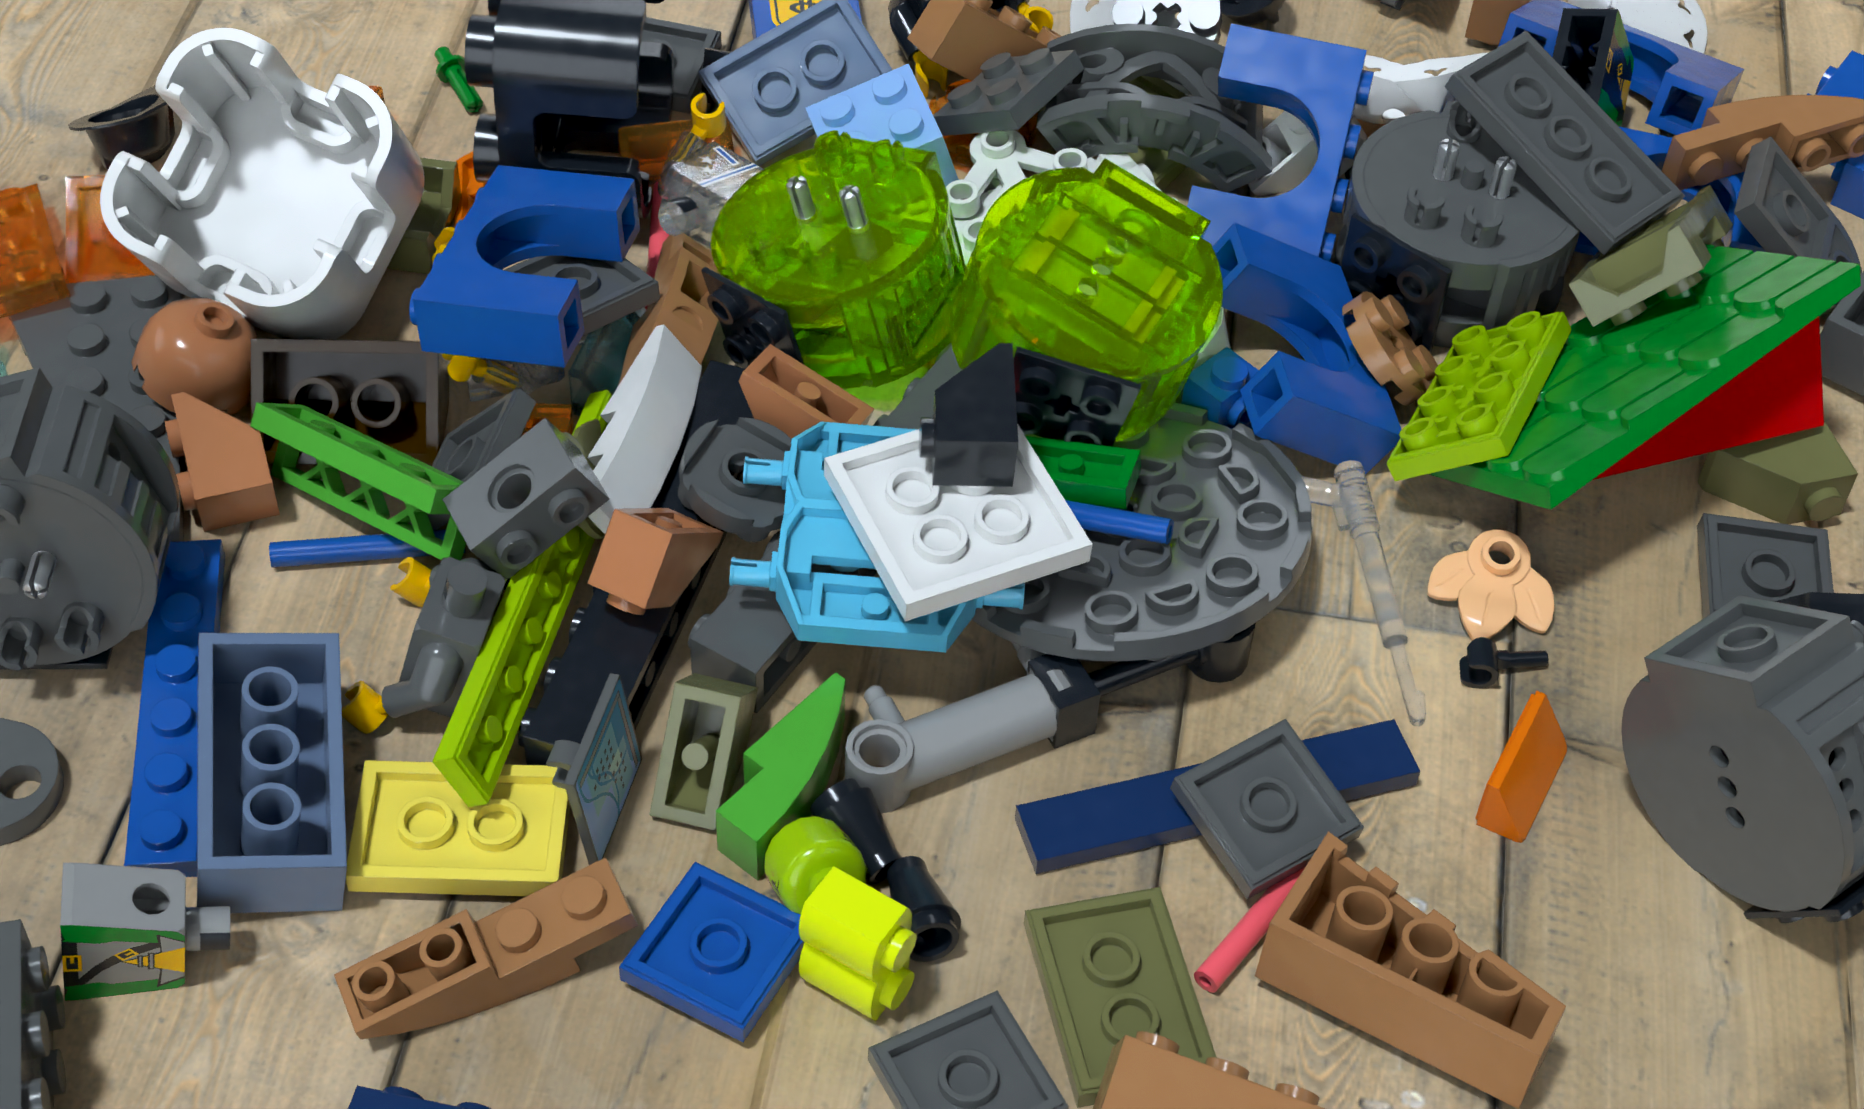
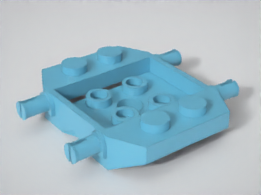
M821 421L792 438L790 451H785L784 461L745 456L743 484L782 486V490H786L784 515L781 524L778 552H772V560L761 561L732 557L729 585L769 588V591L776 592V600L798 641L946 653L975 616L976 608L982 609L983 605L1019 608L1022 610L1025 583L904 621L881 577L811 572L812 564L830 565L840 572H853L860 568L876 569L824 477V458L918 429Z

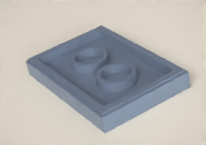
M822 0L698 72L700 80L717 107H719L722 101L724 102L726 121L752 162L757 166H761L816 134L805 109L806 107L890 72L892 68L848 0Z

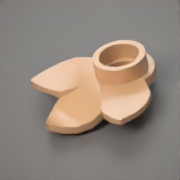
M1493 529L1482 532L1471 542L1467 551L1446 555L1439 560L1433 567L1429 577L1427 596L1436 600L1458 601L1461 622L1472 641L1479 637L1492 638L1501 632L1513 618L1529 630L1544 634L1548 630L1554 614V594L1550 584L1530 567L1531 554L1526 543L1510 531ZM1498 551L1504 553L1510 558V562L1498 564L1491 559L1489 552Z

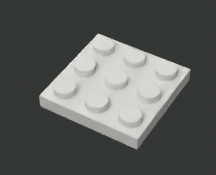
M1018 424L1019 443L1013 487L932 485V458L919 457V429L824 458V477L904 621L1090 561L1091 541Z

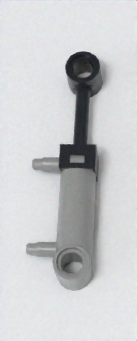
M1256 623L1235 634L1229 640L1173 655L1163 661H1120L1090 673L1086 672L1079 659L1042 653L1012 642L1013 647L1017 651V658L1026 670L1027 676L906 721L893 699L886 695L884 689L877 685L871 686L865 691L864 699L869 706L868 710L873 720L865 721L856 726L847 737L845 747V779L853 778L861 788H870L881 814L892 812L904 805L910 796L911 790L1046 738H1048L1053 748L1056 749L1095 734L1100 697L1185 664L1197 677L1208 682L1223 683L1236 679L1242 675L1248 665Z

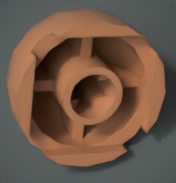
M187 297L172 301L156 312L144 326L131 362L133 371L135 372L138 367L139 373L145 379L142 389L151 399L171 412L175 413L171 394L185 392L221 411L228 409L227 414L233 415L242 409L251 398V339H256L257 335L255 329L245 316L227 304L209 298Z

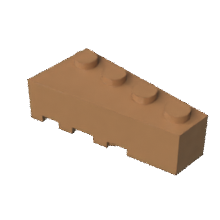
M1328 831L1270 921L1255 977L1519 1109L1546 1057L1566 1005L1491 950L1487 949L1479 953L1458 938L1455 933L1456 924L1435 909L1428 915L1423 913L1396 893L1399 883L1378 867H1374L1368 872L1347 857L1348 845Z

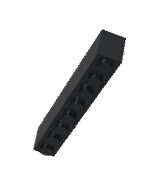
M710 360L698 384L695 404L680 448L661 490L651 508H669L724 532L719 545L672 607L646 609L644 615L632 614L607 603L606 600L609 593L593 586V596L587 608L579 607L574 614L569 630V645L563 657L555 656L549 664L544 680V695L537 709L533 707L528 708L522 718L518 733V744L525 749L527 765H547L546 762L557 740H569L581 744L610 673L620 675L634 730H636L727 534L726 531L709 524L693 510L688 509L681 503L678 498L680 462L690 437L704 424L719 420L717 427L725 424L736 425L739 417L754 418L739 384V379L745 368ZM729 470L736 480L743 482V470L738 474Z

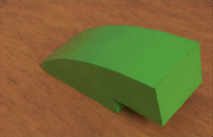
M836 672L743 753L744 786L716 810L717 850L757 881L765 874V852L771 839L785 825L799 818L811 817V805L824 792L839 752L845 721L846 679Z

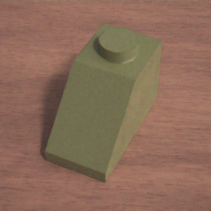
M1824 421V426L1709 452L1698 483L1705 492L1781 524H1793L1809 520L1823 521L1840 515L1858 473Z
M696 673L675 682L649 813L650 816L716 830V810L729 799L743 761V753L747 748L758 687Z

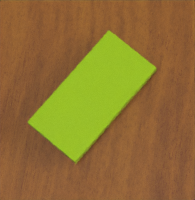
M1530 311L1516 316L1507 325L1486 330L1483 325H1476L1456 334L1452 339L1453 345L1444 361L1436 367V375L1429 388L1418 399V407L1411 420L1400 431V439L1386 463L1394 481L1509 456L1572 330L1565 313L1555 312L1541 316L1538 311Z

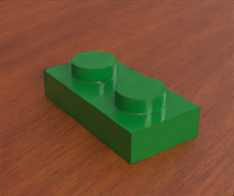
M1025 436L1065 500L1127 509L1141 472V450Z

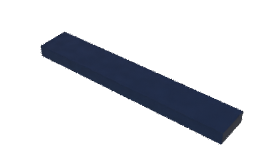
M1395 719L1302 740L1345 801L1417 785L1421 771ZM1200 764L1016 805L1015 821L1035 874L1201 836V832L1170 789L1175 777Z

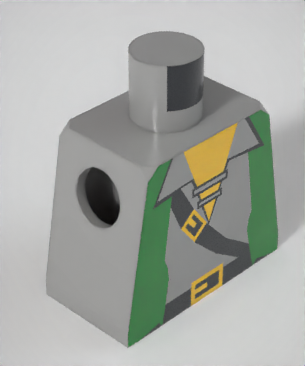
M63 863L60 930L65 1001L174 989L185 984V951L230 950V906L186 907V874L179 870L88 863Z

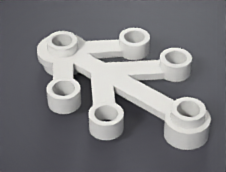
M1015 130L984 132L976 135L970 144V156L974 163L973 167L965 179L951 182L944 190L948 214L955 218H968L978 212L980 208L979 197L992 179L1000 180L1003 187L983 217L968 221L962 229L965 249L979 255L997 250L999 245L998 237L1015 212L1031 245L1047 223L1041 207L1065 214L1070 211L1079 217L1078 222L1087 225L1103 221L1108 214L1107 194L1102 188L1088 185L1072 192L1028 179L1022 169L1053 176L1056 182L1063 186H1077L1082 184L1088 176L1087 156L1083 151L1076 148H1066L1054 155L1026 147L1024 137ZM978 236H986L985 238H976Z

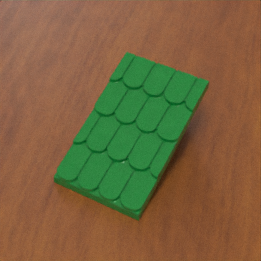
M1705 244L1711 258L1704 269L1699 271L1703 279L1696 285L1673 297H1669L1665 289L1643 300L1647 306L1645 311L1618 326H1614L1609 318L1593 327L1587 316L1571 325L1572 330L1509 456L1428 475L1551 510L1591 480L1824 426L1819 316L1861 286L1860 264L1843 261L1836 264L1835 260L1803 256L1794 258V255L1764 251L1754 252L1748 249L1724 246L1715 247V245Z

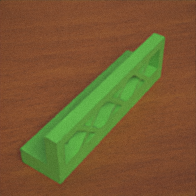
M256 402L250 427L279 440L270 475L440 560L446 557L462 560L466 542L442 499L464 483L463 481L304 405ZM300 451L314 457L317 462V466L306 473L295 468ZM338 470L359 479L361 487L350 494L346 493ZM382 491L403 501L406 509L395 516L390 515ZM427 513L450 514L443 540L435 537Z

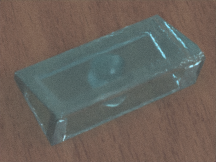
M636 312L628 314L587 335L568 372L571 406L574 415H581L589 394L608 390L613 395L616 391L632 328L640 318Z

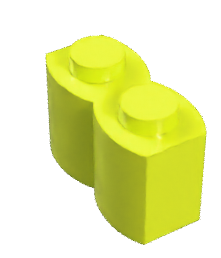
M833 866L804 902L799 920V936L804 945L799 960L800 977L874 1021L879 1018L886 1007L891 1010L897 1009L907 996L914 980V972L908 969L910 955L917 939L916 933L911 931V910Z

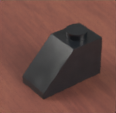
M998 343L935 390L932 418L921 417L919 427V457L932 458V485L1013 487L1019 443L1013 343Z

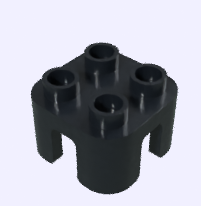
M488 0L489 15L472 14L468 22L465 39L464 62L466 80L469 86L493 88L495 114L481 113L476 124L473 147V166L476 181L478 183H487L498 165L635 179L639 219H647L652 205V188L649 186V174L639 171L640 164L638 160L628 157L567 152L585 150L655 156L665 151L673 104V52L669 46L663 43L641 41L646 19V3L658 4L664 0Z

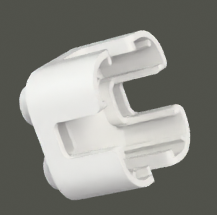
M233 28L208 29L192 35L180 43L169 55L157 77L155 85L156 92L182 120L180 135L160 172L149 162L125 151H121L116 155L101 187L100 206L104 222L110 233L119 243L175 291L188 297L209 298L227 304L244 315L252 326L279 338L337 339L347 333L362 317L419 206L424 191V169L420 157L380 97L365 84L348 76L337 74L328 92L325 93L300 80L279 51L273 45L257 36Z

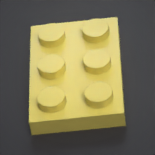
M365 760L347 859L346 884L348 891L528 896L562 879L570 802L566 789L559 788L552 783L558 767L504 764L489 803L468 807L433 762Z

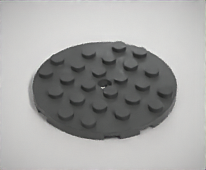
M1161 400L1158 403L1157 410L1131 408L1112 447L1141 450V472L1127 509L1120 510L1173 519L1174 528L1170 543L1167 545L1084 530L1092 543L1089 562L1025 582L1022 610L1019 608L983 605L982 609L976 608L975 616L972 620L995 635L1022 647L1046 654L1091 661H1163L1173 655L1229 640L1235 634L1264 618L1277 607L1292 591L1301 577L1309 558L1312 541V506L1307 487L1296 467L1277 446L1268 439L1255 436L1251 428L1241 423L1231 429L1209 421L1208 410ZM1031 434V435H1025V436L1039 437V436H1036V435H1033V434Z

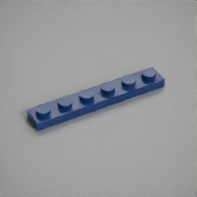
M221 539L170 542L155 606L148 619L124 866L179 870L186 874V877H197L199 633H220L225 552Z

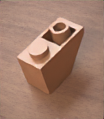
M185 392L171 394L177 419L164 422L173 458L181 456L186 458L188 471L176 474L185 511L198 509L204 532L280 515L260 431Z

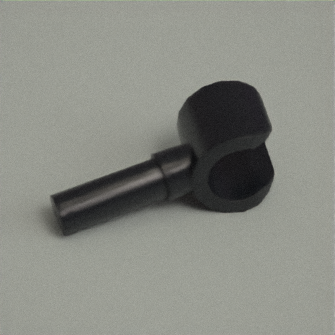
M1479 637L1471 641L1467 647V656L1462 657L1459 661L1460 679L1467 687L1486 688L1497 682L1499 669L1547 666L1549 660L1548 653L1546 651L1509 652L1508 650H1497L1495 642L1491 639Z

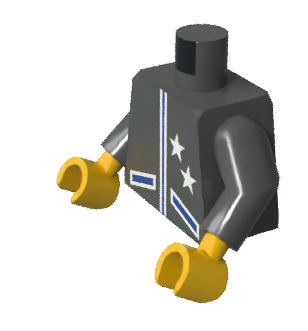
M412 557L402 560L398 568L407 573V575L400 583L391 585L390 589L417 607H422L412 633L399 682L385 686L382 695L378 694L364 681L356 682L345 694L351 702L342 707V717L366 734L377 729L387 715L397 718L427 709L451 718L501 602L507 581L506 578L501 574L493 572V569L485 562L475 558H465L462 560L451 557L442 558L440 565H437L432 570Z

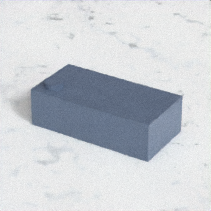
M199 633L197 680V907L230 906V913L342 911L347 871L339 633Z

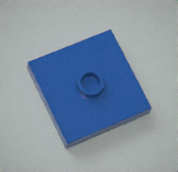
M694 862L620 964V980L744 1043L800 959L804 945L799 936V920L801 915L792 912L785 905Z

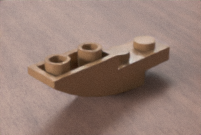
M1785 95L1741 100L1710 107L1707 109L1701 128L1672 137L1662 172L1680 191L1698 185H1706L1714 180L1744 172L1751 146L1769 137L1774 139L1800 173L1813 171L1821 166L1847 158L1862 156L1864 154V99L1828 95Z
M677 228L662 244L654 277L659 284L660 300L649 304L647 311L633 325L619 384L656 326L664 324L700 365L714 334L719 319L708 305L707 297L710 294L701 269L707 267L729 280L730 278L721 273L722 258Z
M605 857L476 922L469 911L465 909L334 974L354 1031L360 1040L395 1035L468 1017L546 988L581 971L575 957L637 927L638 924L615 873Z

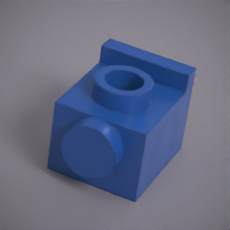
M1226 347L1185 376L1181 404L1208 410L1209 421L1231 429L1239 423L1252 429L1240 389L1259 370Z

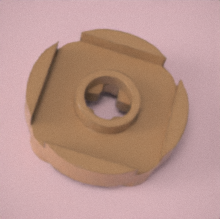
M1365 291L1342 307V315L1353 314L1356 320L1346 327L1348 335L1373 377L1381 386L1393 380L1402 390L1401 393L1393 398L1402 405L1408 406L1426 393L1431 384L1430 380L1434 379L1436 375L1435 369L1438 365L1426 347L1423 345L1416 347L1404 328L1409 324L1408 316L1396 298L1389 294L1380 300L1374 294Z

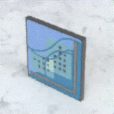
M611 673L581 744L569 740L555 741L546 762L547 766L558 767L552 783L559 788L566 789L589 865L603 859L642 761L620 675Z

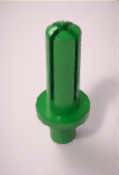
M446 46L438 48L434 53L439 63L436 68V75L440 81L450 83L467 112H478L483 107V100L475 87L469 86L467 83L464 57L453 55Z

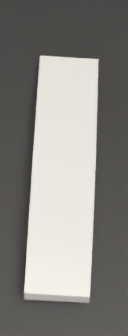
M664 324L655 327L600 414L608 425L587 457L595 466L593 472L610 498L588 516L604 534H606L614 509L651 508L680 448L695 404L702 366Z

